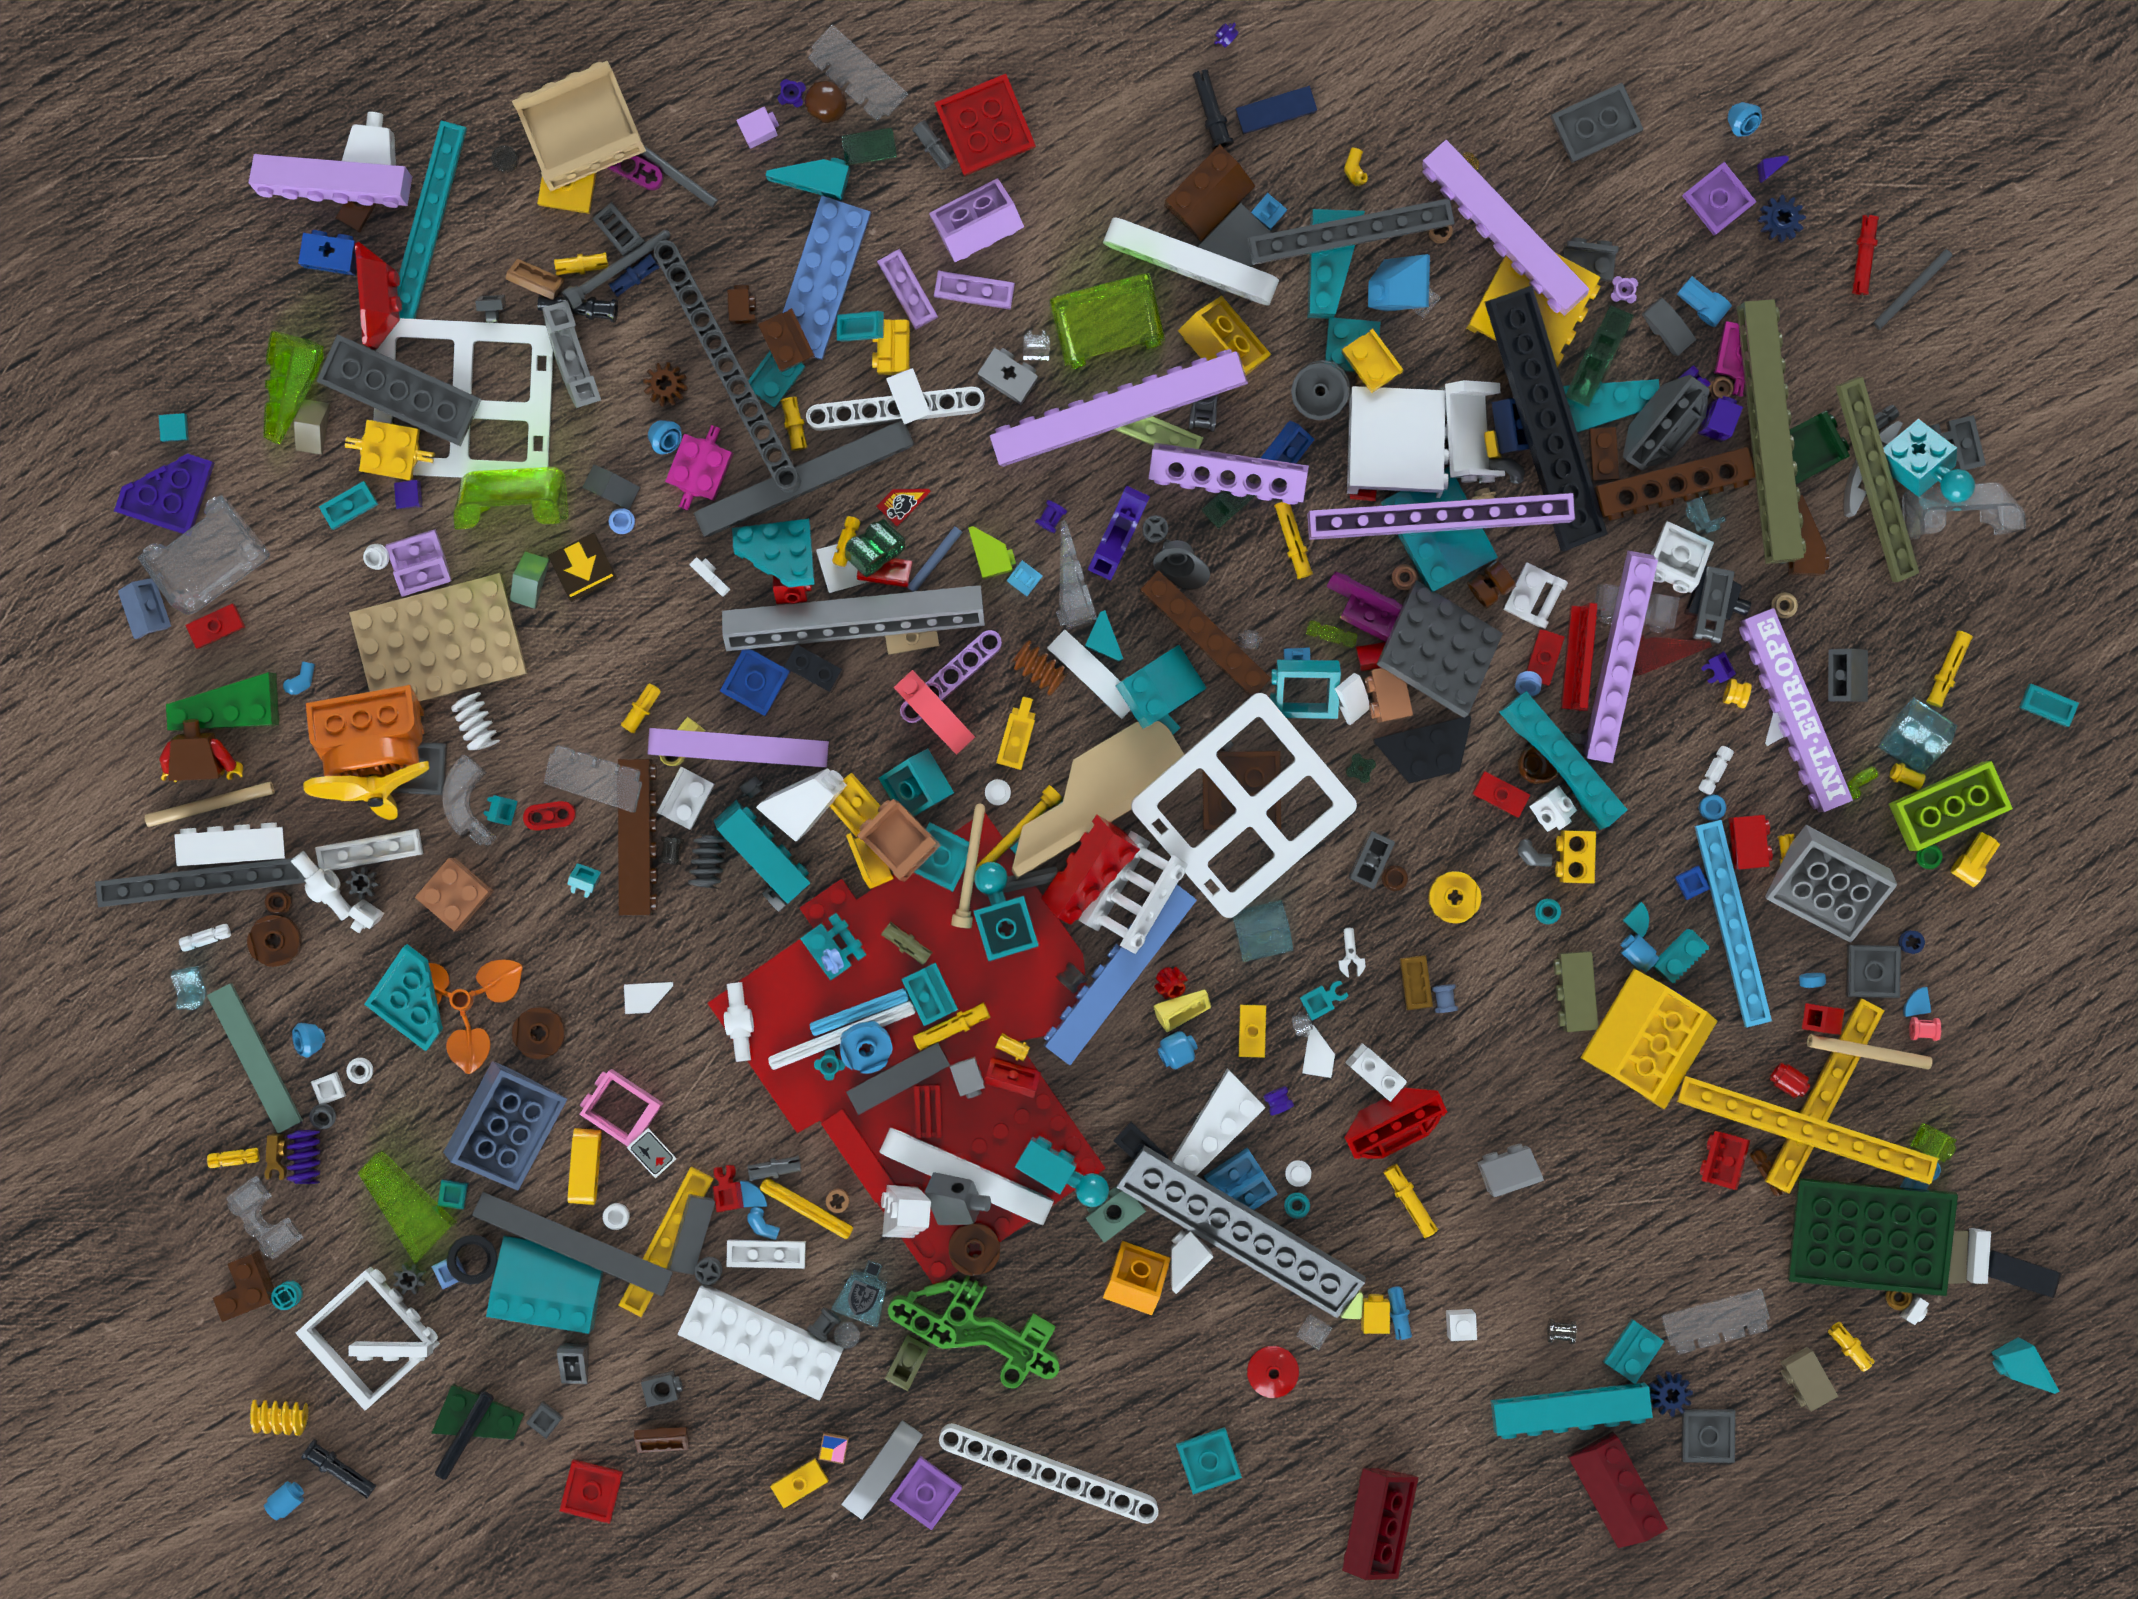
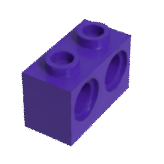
M1723 396L1722 399L1717 398L1708 404L1706 418L1700 424L1697 434L1718 442H1723L1732 437L1743 407L1737 405V401L1733 398Z

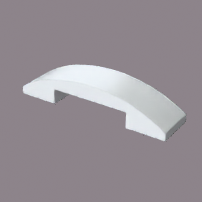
M1064 629L1047 649L1103 700L1111 710L1123 719L1130 711V708L1115 686L1121 681Z

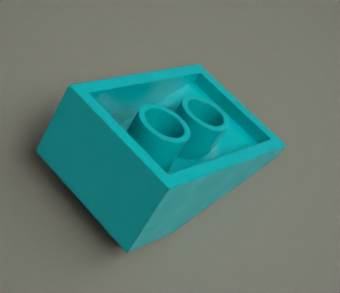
M1180 645L1115 685L1142 729L1150 726L1207 688Z

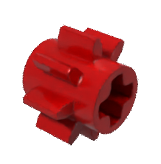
M1167 967L1157 974L1156 980L1158 983L1154 985V988L1164 999L1168 997L1172 999L1178 998L1185 992L1186 988L1183 983L1188 981V979L1177 967L1173 969Z

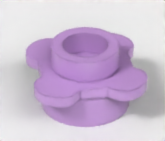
M1620 276L1615 277L1612 281L1614 291L1611 294V299L1614 302L1619 300L1627 301L1629 304L1635 302L1638 281L1635 278L1622 279ZM1622 288H1626L1627 291L1623 292Z

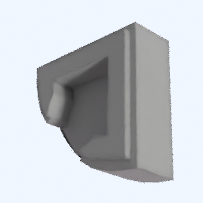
M768 887L762 893L778 912L787 905L771 887Z

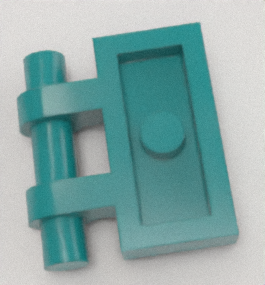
M837 913L828 918L833 925L831 930L828 931L821 923L800 938L830 981L852 966L847 958L849 954L853 953L858 961L866 956V953L861 948L862 943L860 940L854 938L847 928L849 926L845 920L842 921ZM837 934L841 936L847 945L843 950L840 949L833 939ZM836 948L842 958L844 967L838 969L839 972L833 974L831 970L827 971L823 965L821 957L824 956L823 951L826 949L832 950Z

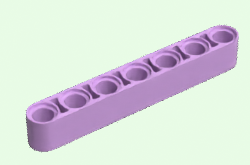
M649 728L648 754L827 767L829 742Z

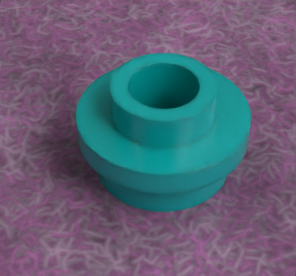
M1543 899L1535 907V916L1543 924H1553L1561 916V907L1553 899ZM1547 906L1552 909L1550 916H1545L1543 913L1544 908Z
M1295 1192L1288 1195L1285 1199L1284 1209L1292 1218H1303L1310 1210V1202L1304 1194ZM1294 1201L1302 1203L1300 1209L1295 1210L1292 1208Z

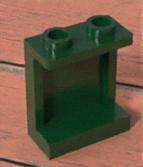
M1826 410L1789 429L1790 435L1794 438L1792 456L1793 461L1797 464L1796 484L1850 457L1848 442L1844 437H1840L1836 430L1838 425L1832 414H1828Z

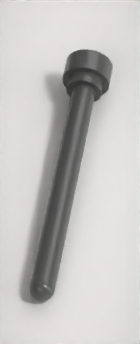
M668 230L661 231L581 286H569L562 291L563 297L566 301L568 300L570 307L575 309L582 304L586 294L652 251L660 241L668 240L671 236Z

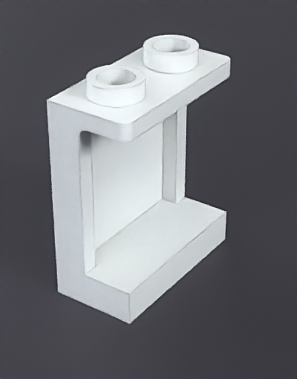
M1363 1043L1345 1062L1390 1102L1407 1083L1403 1077Z

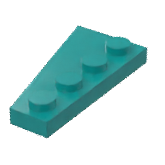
M1659 379L1563 386L1576 431L1582 432L1626 416L1640 413L1658 391Z

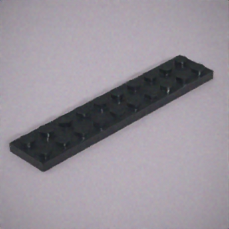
M1533 286L1485 301L1543 495L1573 493L1575 520L1570 523L1553 524L1560 551H1567L1607 535L1608 533Z

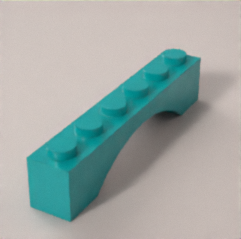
M1527 691L1518 695L1499 712L1519 735L1530 742L1556 768L1573 791L1582 810L1599 830L1609 827L1628 810Z

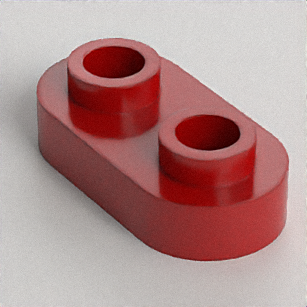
M566 801L531 805L523 814L524 824L529 829L536 831L567 827L576 818L574 806ZM562 809H565L568 813L565 819L559 817V812ZM537 812L542 815V820L538 823L533 819L534 814Z

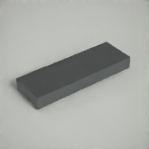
M688 1195L667 1267L670 1271L694 1275L715 1205L714 1199Z

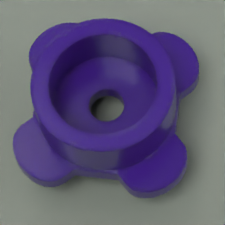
M1224 23L1215 33L1217 38L1214 43H1219L1224 48L1227 47L1239 33L1234 28L1236 24L1230 23L1227 25Z
M788 79L781 81V94L778 96V102L781 105L786 103L793 104L796 108L802 106V94L806 90L804 83H796ZM793 91L794 95H789V92Z

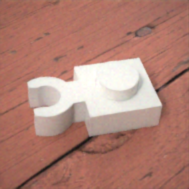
M696 557L690 563V566L721 596L724 597L730 591L713 573L716 568L706 558L701 561Z

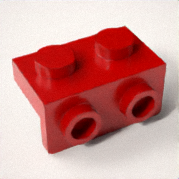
M1715 1131L1714 1135H1710L1707 1142L1709 1154L1707 1160L1702 1162L1700 1168V1175H1703L1702 1181L1737 1190L1750 1140L1721 1131Z

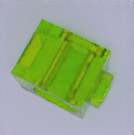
M1922 1123L1910 1146L1927 1155L1939 1158L1938 1161L1945 1163L1947 1159L1953 1156L1956 1150L1954 1145L1956 1139L1930 1125Z

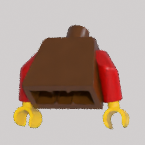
M198 719L184 720V734H178L166 744L159 757L163 771L161 776L163 781H166L167 776L169 781L174 782L181 780L219 779L225 773V770L227 771L226 777L228 780L233 779V773L239 774L240 778L243 777V765L233 759L221 741L215 738L214 733H200Z

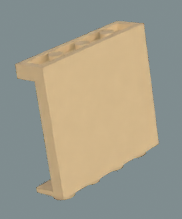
M608 61L594 63L589 69L573 72L567 75L565 79L555 83H547L541 89L532 93H523L518 99L512 101L542 171L541 174L544 182L550 191L646 151Z

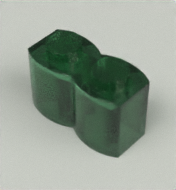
M885 519L871 523L864 534L858 537L854 536L847 542L845 558L865 577H869L877 572L885 563L896 558L905 549V538Z

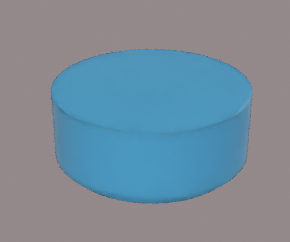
M1707 795L1699 803V812L1707 820H1718L1726 812V803L1718 795Z
M1824 973L1799 975V984L1804 988L1821 987L1826 984V976Z

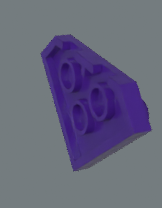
M187 453L179 457L178 460L146 474L145 477L122 486L114 512L191 536L215 463Z

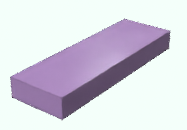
M900 249L877 261L915 330L938 318Z
M938 271L934 298L1011 310L1015 283Z

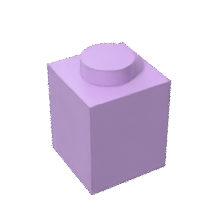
M765 107L736 120L750 149L778 136L775 128L779 124L773 112L767 113Z

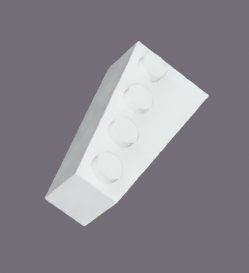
M261 823V829H250V824L234 825L233 831H223V826L207 827V832L196 833V828L180 829V834H174L177 866L285 859L283 827H277V823Z

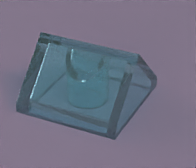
M1282 900L1245 908L1232 917L1243 962L1293 951L1290 927Z

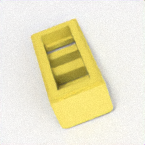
M1206 990L1154 1005L1156 1017L1166 1032L1175 1029L1211 1008Z

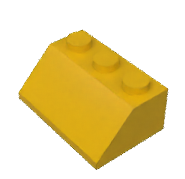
M1222 295L1197 311L1178 330L1186 343L1199 355L1200 359L1206 358L1209 361L1217 358L1216 354L1228 349H1231L1232 352L1237 351L1246 376L1272 355Z

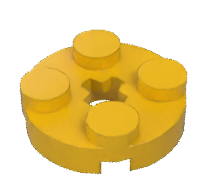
M1457 871L1447 872L1437 877L1431 885L1428 895L1429 905L1433 913L1443 921L1462 923L1478 911L1481 904V891L1475 880L1469 875ZM1453 890H1457L1458 895H1462V900H1458L1456 905H1452V901L1448 899V894H1452Z

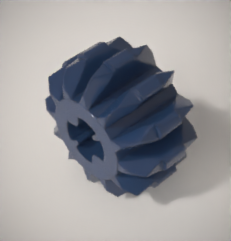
M1670 1371L1665 1372V1379L1659 1374L1656 1375V1379L1659 1381L1658 1384L1649 1383V1386L1655 1390L1650 1392V1398L1654 1399L1651 1402V1406L1653 1408L1659 1407L1658 1412L1661 1415H1664L1668 1410L1669 1415L1674 1417L1675 1409L1680 1413H1684L1685 1410L1682 1405L1684 1403L1690 1406L1691 1401L1686 1397L1693 1395L1691 1389H1686L1690 1384L1687 1379L1682 1380V1375L1679 1373L1672 1377ZM1669 1389L1673 1391L1672 1394L1674 1395L1671 1399L1667 1397V1390Z

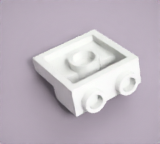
M1666 521L1657 544L1651 552V555H1654L1658 560L1654 581L1659 583L1666 581L1672 584L1673 589L1679 593H1692L1699 584L1714 542Z

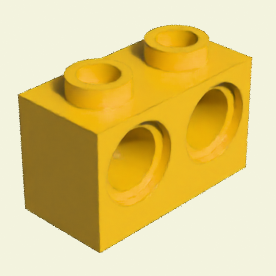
M1561 831V836L1556 838V850L1560 851V862H1556L1555 875L1559 877V882L1595 883L1596 831ZM1575 836L1581 840V847L1578 851H1573L1569 846L1571 838ZM1574 862L1578 863L1581 868L1580 874L1577 877H1572L1569 874V866Z

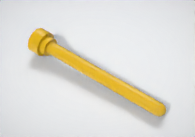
M1048 785L1042 791L1041 801L976 866V870L986 862H995L1020 837L1022 827L1025 824L1041 816L1048 807L1057 806L1063 801V797L1052 786Z

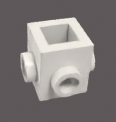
M1560 786L1542 795L1530 806L1538 821L1547 832L1555 827L1560 830L1571 822L1569 817L1577 811L1570 798L1566 796Z

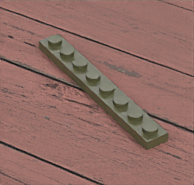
M1856 377L1835 387L1892 582H1900L1918 574L1919 569L1863 377Z

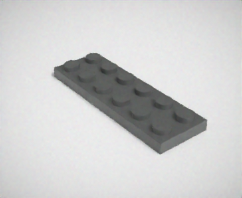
M338 334L316 381L460 447L482 400Z

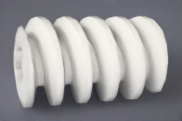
M480 692L458 700L451 707L453 712H460L455 717L456 721H465L459 726L460 731H468L463 736L464 740L471 741L467 745L468 750L484 749L500 741L491 740V737L497 732L496 730H487L493 722L483 720L489 713L488 711L479 710L485 704L484 701L476 702L475 700L481 695Z

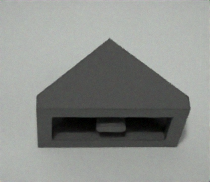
M593 465L582 488L630 511L641 487L613 472Z
M563 1342L557 1348L561 1383L587 1384L589 1343Z

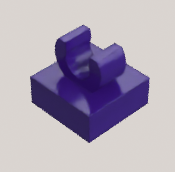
M1725 651L1709 659V662L1701 668L1702 671L1709 668L1714 671V677L1707 680L1709 683H1714L1717 680L1722 683L1736 674Z

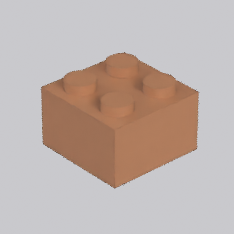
M1383 668L1367 672L1368 677L1364 678L1366 692L1371 693L1373 702L1369 703L1372 719L1376 718L1377 723L1413 716L1406 682Z
M448 858L415 898L453 931H460L494 891L456 858Z

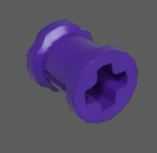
M1047 500L1046 509L1040 519H1036L1035 523L1055 534L1057 531L1055 527L1062 515H1066L1068 511L1060 505Z

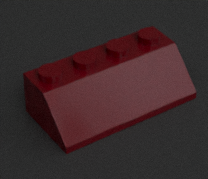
M1614 1432L1603 1436L1568 1456L1617 1548L1646 1542L1668 1530L1621 1441Z
M1363 1468L1359 1480L1360 1485L1357 1499L1354 1504V1514L1349 1529V1539L1344 1554L1342 1571L1364 1580L1398 1579L1419 1477L1380 1468Z

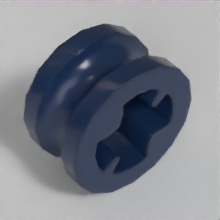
M1908 930L1900 935L1898 943L1901 946V950L1905 953L1916 954L1924 948L1925 940L1918 931ZM1908 936L1917 938L1918 942L1914 943L1916 945L1914 949L1911 946H1906V941H1909L1907 939Z

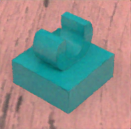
M496 795L488 797L487 801L491 802L489 811H484L483 813L487 816V820L511 826L518 801Z
M577 863L567 885L571 886V893H575L577 888L585 891L584 897L587 898L599 882L601 871Z

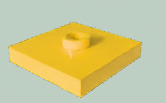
M596 173L553 191L549 190L542 177L537 204L544 207L590 214Z

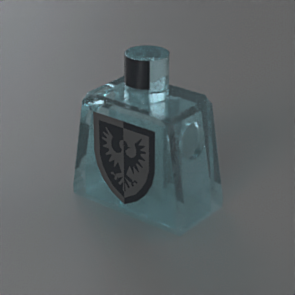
M868 1260L863 1273L853 1270L831 1310L878 1327L887 1282L878 1279L882 1265Z

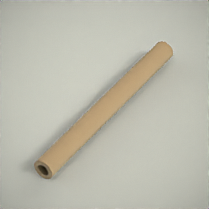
M270 781L146 814L145 822L148 827L272 795L275 794L274 786Z
M1812 1034L1807 1039V1046L1811 1048L1928 1070L1932 1066V1058L1929 1056Z

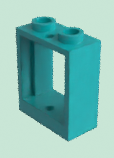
M1277 660L1276 669L1271 670V685H1275V693H1270L1271 701L1286 718L1338 719L1339 696L1335 688L1340 685L1341 680L1339 661ZM1284 677L1328 678L1326 703H1283Z

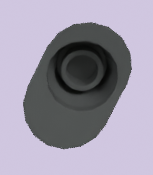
M1166 539L1161 551L1154 557L1153 565L1155 569L1182 588L1198 589L1209 581V567L1194 554L1193 548L1187 542Z

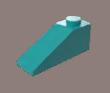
M831 158L830 161L822 159L767 170L765 176L768 181L843 201L851 171L844 160Z

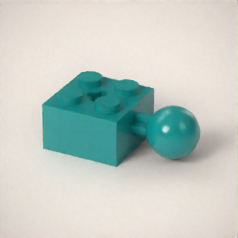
M1917 419L1884 447L1891 476L1916 496L1920 497L1938 481L1941 483L1942 495L1951 502H1964L1972 496L1975 490V481L1972 475L1962 469L1952 470L1956 466L1957 447L1921 420Z
M986 862L980 865L974 876L976 887L979 891L988 895L991 906L973 911L988 961L1039 946L1024 896L1006 901L1003 889L1006 887L1008 880L1007 872L1003 866L996 862ZM1003 921H1007L1008 924H1013L1014 929L1010 930V935L1008 936L1004 932H999L998 928L1002 927Z
M1041 1136L1038 1139L1031 1138L1015 1168L1058 1194H1061L1065 1185L1068 1184L1076 1189L1078 1200L1085 1206L1097 1207L1106 1201L1109 1195V1186L1101 1175L1090 1173L1083 1176L1075 1171L1077 1163L1074 1162L1075 1157L1063 1149H1061L1060 1153L1051 1148L1053 1143Z

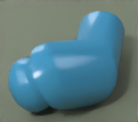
M302 662L300 675L291 680H285L283 683L284 691L291 695H298L308 689L312 684L315 664Z
M751 1208L750 1213L747 1215V1221L753 1232L757 1235L776 1240L780 1228L765 1223L762 1218L764 1211L761 1208Z

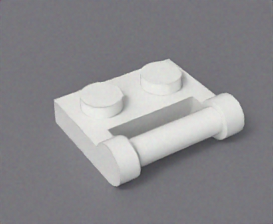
M1526 562L1515 583L1516 587L1511 591L1503 610L1539 628L1546 629L1549 623L1547 619L1561 591L1566 589L1568 582ZM1547 582L1553 586L1538 616L1531 614V611Z

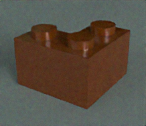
M260 1250L227 1264L236 1287L213 1297L222 1322L272 1303L271 1294L275 1288Z

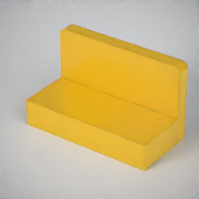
M851 833L846 835L861 875L870 889L894 879L890 868L863 840L859 838L854 839Z

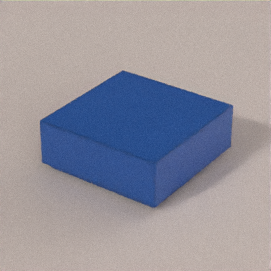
M1699 865L1674 877L1685 900H1689L1710 889Z

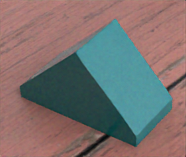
M1104 610L1100 612L1085 647L1119 662L1123 660V656Z

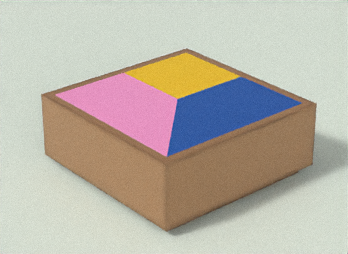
M824 1432L818 1460L844 1464L849 1437Z

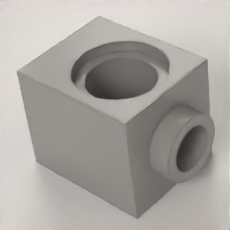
M975 1057L950 1065L960 1096L966 1095L967 1099L982 1094L981 1089L985 1088V1083Z

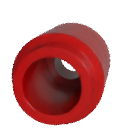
M1781 1062L1776 1066L1769 1078L1774 1082L1773 1085L1794 1099L1798 1096L1803 1097L1810 1088V1084L1807 1083L1809 1077L1791 1065H1785Z

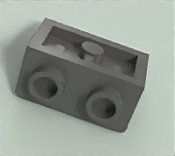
M1571 238V241H1567L1563 245L1562 257L1600 276V281L1612 282L1615 258L1619 247L1612 246L1610 241L1601 240L1594 244L1587 243V239Z

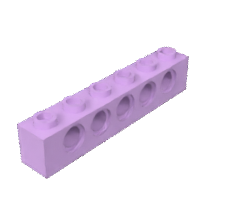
M1155 443L1152 450L1149 479L1154 480L1156 484L1169 485L1171 482L1180 484V487L1186 489H1194L1197 486L1204 487L1206 491L1219 493L1221 490L1230 491L1232 495L1239 497L1250 494L1257 495V498L1269 501L1272 498L1283 499L1282 501L1287 504H1298V502H1303L1309 466ZM1178 462L1182 464L1184 470L1175 472L1171 469L1170 465ZM1204 466L1210 473L1206 476H1201L1197 473L1196 468ZM1230 470L1235 474V478L1227 480L1222 476V472ZM1250 474H1256L1261 478V481L1253 484L1249 482L1247 477ZM1282 478L1286 481L1287 485L1277 487L1274 485L1273 480Z

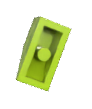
M974 526L968 528L983 580L1013 571L1011 565L1016 564L1012 549L1007 550L1004 543Z

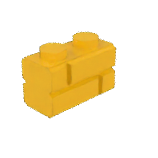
M884 319L883 338L873 339V342H877V352L872 353V368H877L878 375H896L909 370L910 322L909 320Z

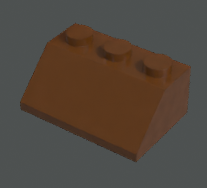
M1219 145L1165 200L1164 206L1202 242L1254 189L1255 185L1241 165Z

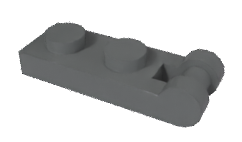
M1707 567L1697 621L1693 631V639L1702 640V638L1711 639V642L1720 643L1735 571ZM1707 620L1715 622L1713 629L1705 628Z

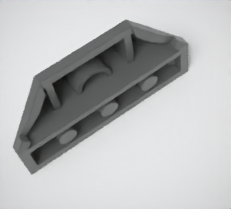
M1691 375L1663 384L1629 425L1623 458L1641 471L1672 459L1706 418L1710 389Z

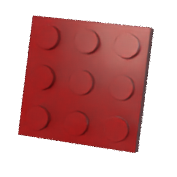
M1007 74L934 103L964 176L1036 147Z

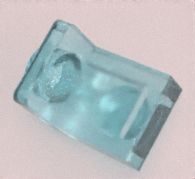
M1702 497L1687 502L1686 514L1689 521L1694 522L1697 532L1705 529L1707 534L1721 529L1720 524L1726 521L1725 516L1710 521Z
M199 967L173 970L171 978L178 996L177 1009L193 1010L203 1005L207 992Z

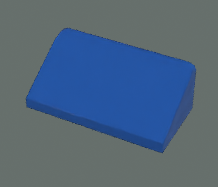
M1289 421L1261 456V459L1296 464L1315 439L1299 424Z

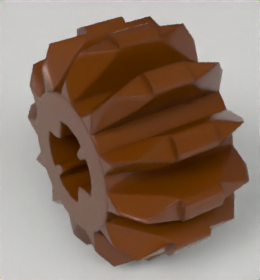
M666 362L664 370L657 363L655 364L656 373L651 369L647 371L652 379H643L644 384L651 385L644 392L646 395L652 394L650 401L653 403L657 402L660 398L659 403L661 407H665L667 399L674 406L676 403L673 397L677 396L680 400L684 398L679 390H688L687 385L681 384L687 377L685 374L678 375L681 371L678 366L674 367L671 371L672 366L670 362ZM668 379V381L671 383V386H667L666 389L663 390V388L660 386V383H664L665 380Z

